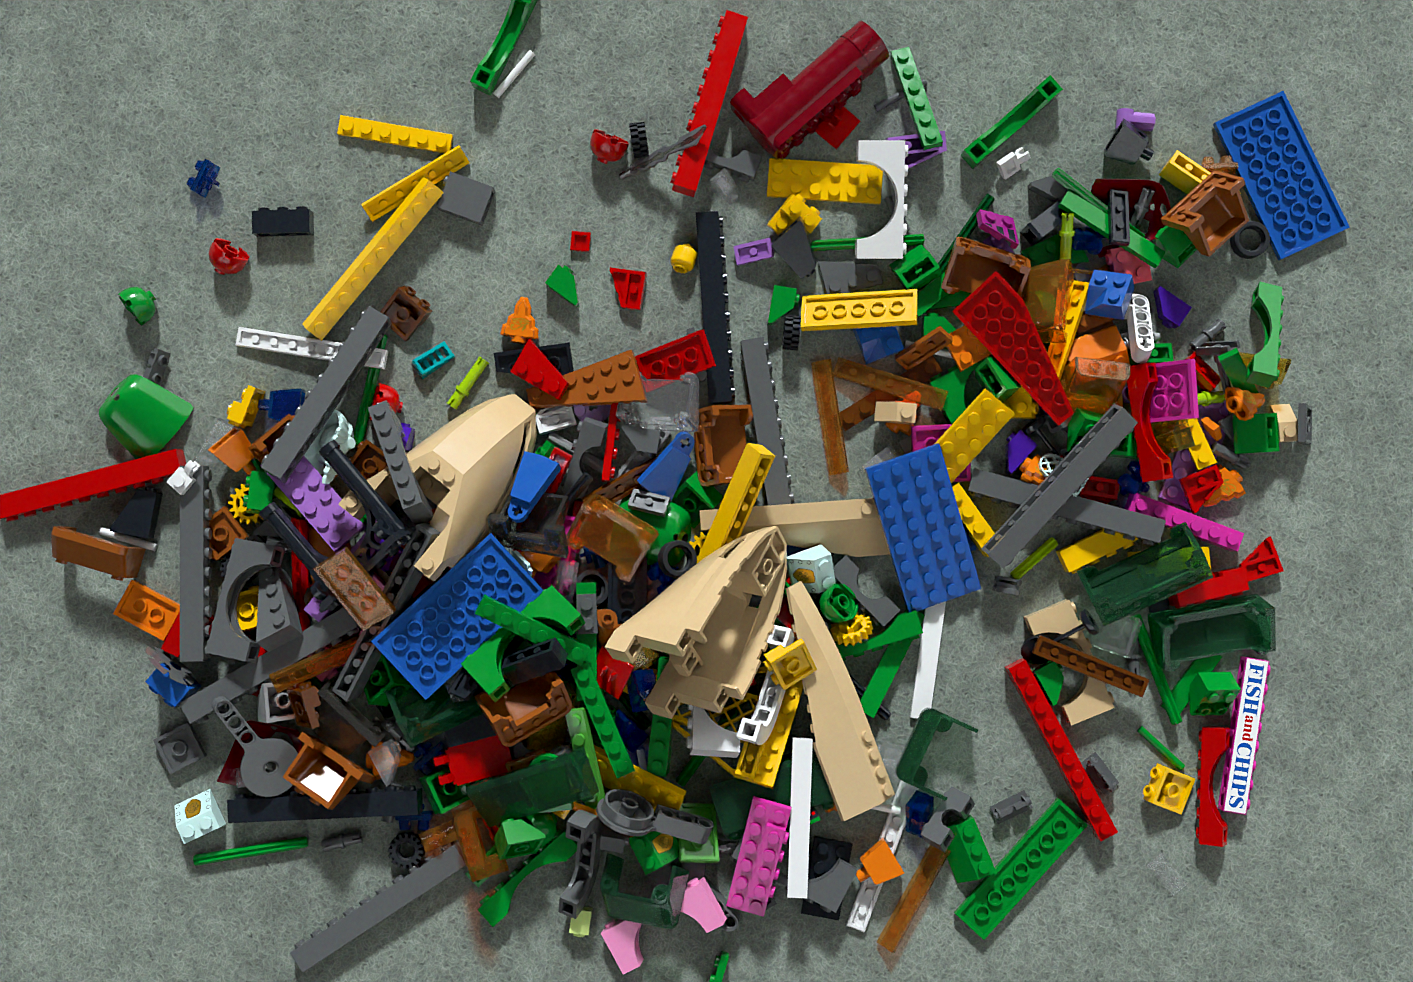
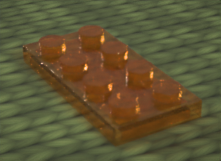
M347 547L315 566L314 571L363 631L396 611L395 606Z

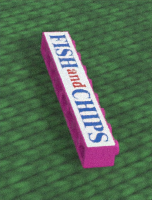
M1240 656L1237 683L1241 691L1233 702L1230 722V748L1226 751L1218 801V809L1222 811L1246 815L1247 810L1250 808L1249 793L1253 788L1252 773L1256 769V761L1254 759L1255 753L1259 749L1258 733L1262 729L1260 720L1261 714L1265 710L1263 700L1268 690L1266 680L1271 669L1267 660Z

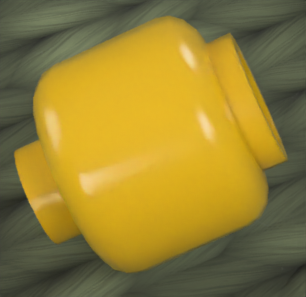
M690 244L676 246L670 259L673 269L684 274L692 271L698 257L697 252Z

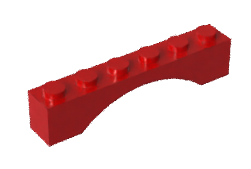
M1143 363L1125 367V380L1128 385L1131 416L1138 422L1134 427V437L1137 443V457L1139 458V472L1142 482L1173 478L1171 460L1158 445L1150 423L1151 399L1158 384L1156 363Z
M1204 726L1199 731V741L1202 743L1201 749L1198 752L1201 769L1198 770L1200 788L1197 791V799L1200 800V807L1197 808L1199 827L1196 829V838L1199 839V844L1224 847L1227 845L1228 825L1216 806L1213 780L1218 762L1230 748V728Z

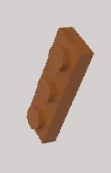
M939 326L897 353L895 360L908 371L952 343L953 338Z

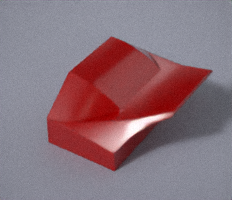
M1091 476L1079 495L1082 498L1108 504L1110 501L1117 500L1120 481Z

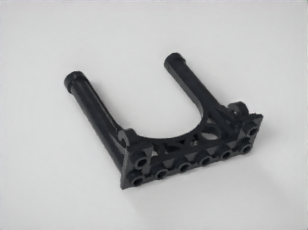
M335 440L324 445L319 453L359 499L364 507L367 518L365 537L353 554L345 558H329L320 554L310 545L275 502L267 505L259 513L260 517L272 526L309 570L315 581L310 590L315 598L322 601L319 604L321 607L319 611L321 613L328 609L332 611L339 605L345 604L350 599L349 595L360 590L363 587L361 583L370 580L375 575L374 571L376 569L379 570L386 565V559L396 555L400 551L398 547L401 544H407L413 538L411 535L416 531L414 527H406L340 450V445ZM374 533L379 538L383 539L384 542H382L381 544L377 543L374 538ZM371 548L376 550L380 549L373 557H371ZM355 562L364 565L358 572L354 564ZM326 565H332L331 571L327 568ZM340 565L346 566L349 570V575L346 579L339 575Z

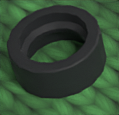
M1248 221L1230 238L1233 252L1245 259L1255 258L1264 253L1270 243V235L1267 228L1256 221ZM1246 229L1255 230L1260 236V246L1254 251H1247L1240 244L1239 236Z
M676 540L668 542L661 547L657 562L660 570L665 575L679 578L696 565L697 555L695 549L689 543ZM673 548H681L686 554L687 562L682 570H673L669 566L667 560L668 553Z
M587 570L580 573L571 585L573 599L576 601V583H581L586 578H592L600 586V595L596 599L597 606L602 604L608 597L607 578L597 570Z

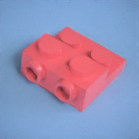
M1122 247L1107 250L1105 260L1107 265H1109L1110 272L1131 274L1134 284L1152 280L1150 265Z

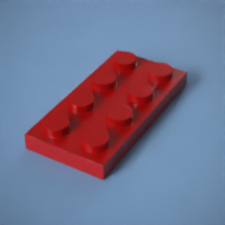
M704 330L696 331L635 356L646 392H652L716 366Z

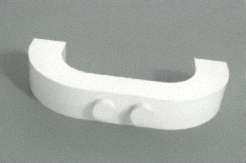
M774 625L773 634L770 633L767 640L771 651L779 645H782L783 648L788 647L795 642V637L792 629ZM767 670L751 719L742 718L737 734L739 740L762 745L773 730L786 689L783 690L779 684L775 685L770 677L773 674L772 671L769 672Z

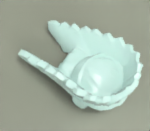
M338 410L333 411L304 455L320 475L324 474L322 484L325 485L329 484L337 473L320 455V449L328 442L335 440L340 445V450L346 454L348 450L356 445L352 425L347 422L344 415Z

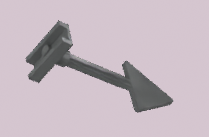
M1239 340L1204 343L1205 347L1195 348L1197 356L1213 355L1214 362L1217 363L1224 394L1225 389L1231 387V383L1218 356L1235 348L1239 349ZM1229 412V415L1219 420L1218 424L1234 443L1233 415L1235 414Z

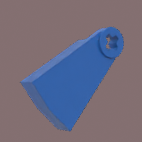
M685 431L678 433L674 440L637 479L639 484L651 493L670 497L672 501L691 460L689 455L695 443L693 436ZM687 438L688 444L682 445L681 439L685 440Z
M524 451L510 493L512 499L508 508V515L512 521L521 523L528 518L529 513L561 471L559 463L543 455ZM520 508H521V511H522L523 513H522V514H517V516H516L515 510H516V511H519Z

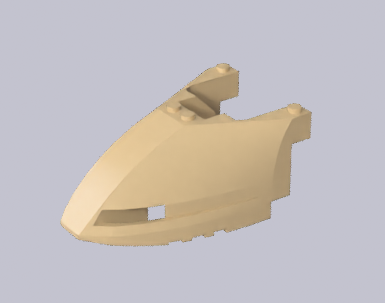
M516 394L489 399L467 410L445 424L406 454L424 495L437 505L430 526L438 530L440 534L414 565L433 581H436L447 566L453 568L490 533L493 534L503 516L508 512L512 499L510 493L524 451L533 453L537 437L536 410ZM526 434L523 452L516 472L514 474L513 469L519 456V452L523 442V436ZM388 467L367 479L368 483L389 507L397 499L399 500ZM351 490L338 504L358 520H361L366 514L363 505Z
M777 526L762 528L720 547L690 568L654 600L613 632L605 646L613 659L633 664L642 647L669 653V661L645 702L652 714L672 719L680 703L721 713L729 697L743 700L761 664L759 658L762 651L766 652L768 637L770 633L773 634L774 622L780 613L787 572V543ZM752 594L762 596L759 608L749 606Z

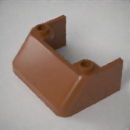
M53 526L51 543L52 557L56 558L55 562L77 564L111 574L112 579L123 581L124 578H137L145 554V548L127 547L76 532L77 528Z

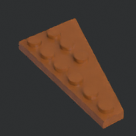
M632 350L563 375L569 382V386L561 400L554 398L535 386L526 389L529 404L533 409L555 408V406L573 407V405L593 406L612 405V403H648Z

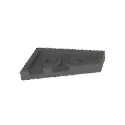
M818 261L826 294L851 293L883 284L879 265Z

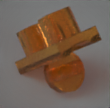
M1231 156L1221 157L1219 163H1214L1213 157H1204L1201 162V166L1210 173L1215 170L1234 175L1235 170L1239 167L1238 162H1233Z
M452 820L418 834L425 852L459 839Z

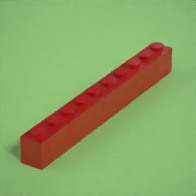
M726 10L725 16H720L717 26L721 28L720 33H715L712 44L716 46L714 51L710 50L707 59L710 62V66L704 69L702 78L705 79L704 85H699L697 96H700L699 102H694L691 113L695 115L693 120L689 119L686 130L691 132L702 125L707 127L703 128L694 137L687 138L682 143L681 147L691 143L703 133L697 145L684 149L683 155H678L675 165L679 166L677 173L673 172L670 181L673 184L672 191L691 197L695 195L748 20L747 16Z
M173 449L0 495V519L12 522L19 520L18 516L32 517L37 515L36 512L38 511L46 513L54 511V507L61 506V508L73 506L72 502L79 501V503L91 501V497H108L110 492L115 491L116 494L127 492L129 487L138 489L145 487V483H162L164 478L171 477L178 467L186 465L184 451Z
M1021 658L1009 664L1005 669L1093 834L1098 840L1103 841L1118 833L1027 661Z

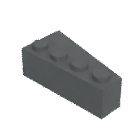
M270 567L259 572L256 643L270 652L303 635L289 574L281 567Z

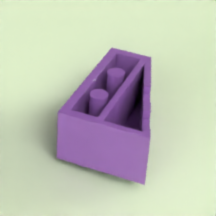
M939 131L943 140L942 146L923 150L918 134L885 139L905 140V145H908V157H905V165H908V169L947 150L945 131Z

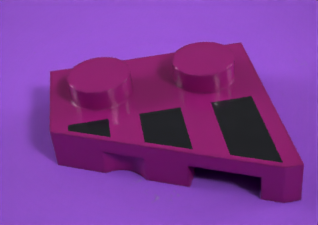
M980 209L976 214L979 228L991 234L999 241L1001 238L1006 239L1011 243L1010 247L1016 249L1019 241L1014 219Z

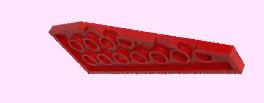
M995 271L952 312L1059 426L1074 413L1023 298Z

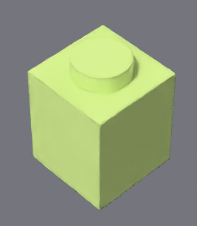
M584 907L576 919L571 918L569 933H573L576 937L589 935L593 908Z

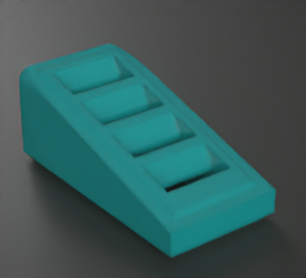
M445 341L413 359L412 365L420 377L424 379L455 358ZM441 348L443 349L447 357L444 358L441 355V353L439 352ZM436 353L440 361L437 362L432 354ZM429 357L434 365L430 366L426 359ZM423 362L427 369L423 370L419 363Z

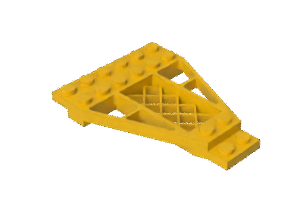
M765 666L759 667L756 673L767 674V668ZM647 667L635 700V705L648 708L645 702L656 684L658 670ZM802 680L786 689L775 725L764 744L757 745L740 740V743L744 745L736 769L730 767L719 757H709L734 777L773 789L803 692ZM746 693L743 700L738 702L735 698L731 697L734 704L726 708L723 707L721 713L716 712L712 714L710 710H707L710 715L709 717L717 724L714 718L724 713L728 722L720 725V727L725 728L731 725L733 731L737 732L733 723L754 713L756 707L753 703L757 705L759 696ZM748 701L753 709L743 714L739 705ZM736 707L740 716L731 720L727 711ZM677 708L676 712L678 715L674 714L672 727L687 738L690 734L680 725L687 726L688 718L686 717L691 715V710L681 715Z

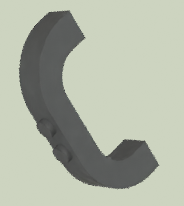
M581 809L577 810L567 821L566 837L577 841L578 844L574 873L568 887L560 896L558 909L559 913L574 919L578 917L584 908L597 877L603 822L598 815Z

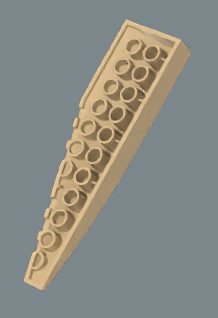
M873 498L753 506L740 535L742 537L762 528L777 526L787 545L809 549L821 544L830 553L853 557L890 554ZM718 509L699 510L701 530H710Z
M799 581L786 588L790 614L794 617L793 632H796L797 640L802 639L805 642L817 668L815 672L802 679L804 694L808 696L807 711L811 713V733H814L816 741L813 742L840 819L841 821H846L884 803L895 793L843 659L802 581Z

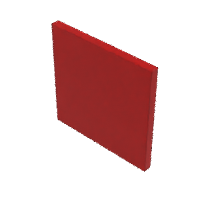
M843 107L840 110H835L833 116L827 122L823 121L819 124V128L815 132L837 150L861 121Z
M602 646L597 656V682L606 692L620 699L634 666L628 662L613 659L607 649Z

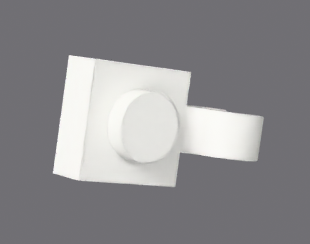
M1023 147L1016 150L1015 154L1011 152L996 163L1001 176L1006 180L1021 170L1020 164L1028 161L1031 157L1029 152H1024Z
M190 460L184 469L178 467L167 483L180 495H184L196 481L192 476L201 466L196 461L192 462Z

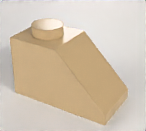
M876 402L874 421L913 425L916 420L917 404Z
M1290 404L1270 405V413H1277L1279 443L1298 441V420Z

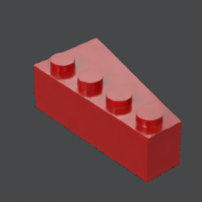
M1235 567L1164 583L1167 589L1169 605L1175 606V608L1187 607L1188 604L1205 603L1209 599H1224V596L1229 594L1231 596L1243 595V591L1249 590L1244 567Z

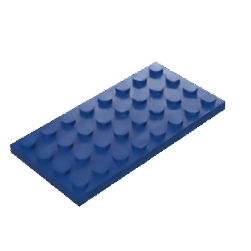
M1284 91L1213 124L1237 176L1244 178L1245 185L1243 188L1260 223L1269 232L1270 244L1278 261L1350 228Z
M937 443L864 468L907 612H912L913 610L917 612L980 590L981 585L940 444Z
M490 533L371 642L426 700L462 667L461 663L468 655L473 654L480 648L483 642L488 641L495 635L498 629L503 628L475 614V610L484 594L521 612L528 603L533 602L541 594L543 589Z

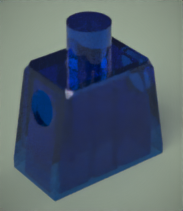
M296 388L270 391L269 399H259L258 408L259 410L268 411V418L280 421L288 414L295 416L296 409L305 402V390Z
M651 668L633 671L626 684L633 712L649 710L645 702L656 684V677Z

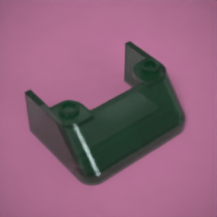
M925 708L921 711L895 768V774L901 781L946 801L947 797L942 792L925 785L928 773L920 765L935 731L947 732L953 722L975 733H978V729L934 708Z
M607 853L600 882L607 914L615 919L668 930L675 928L679 921L689 871L673 866L669 885H657L652 891L651 899L619 893V881L624 859Z

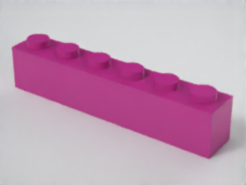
M1130 493L1124 507L1126 510L1166 520L1164 527L1228 551H1238L1244 533L1138 493Z

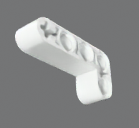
M1132 294L1124 319H1127L1131 357L1135 362L1142 364L1148 361L1154 348L1149 301L1145 296Z

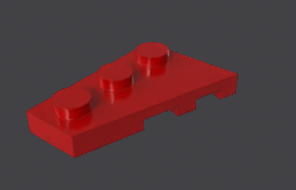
M528 339L510 372L554 398L561 400L569 386V382L551 364L531 339Z

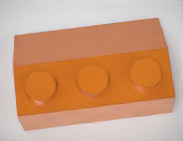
M1114 325L1074 339L1065 364L1068 378L1077 385L1130 366L1128 351L1117 326Z

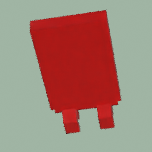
M497 735L448 747V750H445L446 753L434 756L433 758L435 766L449 764L450 772L438 777L440 785L453 782L457 786L506 773L508 771L505 764L512 760L509 747L504 746Z

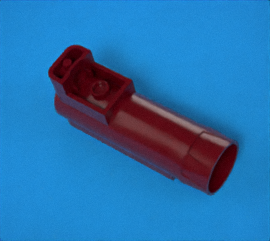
M859 21L791 81L783 73L755 98L745 88L741 89L730 101L731 111L749 129L756 141L770 155L774 156L776 160L780 158L783 160L789 155L790 150L794 146L798 147L803 143L804 137L808 134H813L819 128V124L823 121L827 122L833 116L835 110L842 109L851 96L855 97L861 92L862 81L869 75H872L873 71L889 58L888 49L873 28L867 23Z

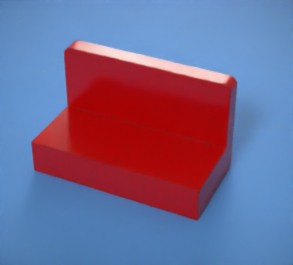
M1193 352L1186 359H1195L1197 384L1204 391L1208 390L1210 392L1221 381L1220 376L1200 356H1197L1196 352Z

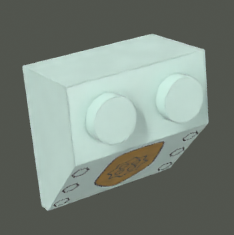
M821 544L787 556L791 586L802 581L807 592L821 593L836 584L831 553Z
M211 789L175 805L176 828L184 844L226 824Z

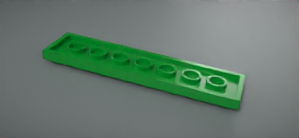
M1057 798L994 867L996 873L985 877L954 913L985 940L1088 825Z

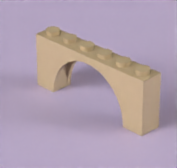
M1066 599L1024 616L1031 635L1048 632L1063 635L1082 624V621L1076 617L1077 609L1075 604ZM1085 629L1067 637L1078 647L1080 652L1093 656L1090 650L1092 648L1091 642L1088 638H1085L1083 633ZM1084 675L1083 683L1076 695L1060 706L1067 724L1072 726L1114 708L1113 695L1110 691H1107L1105 686L1107 683Z

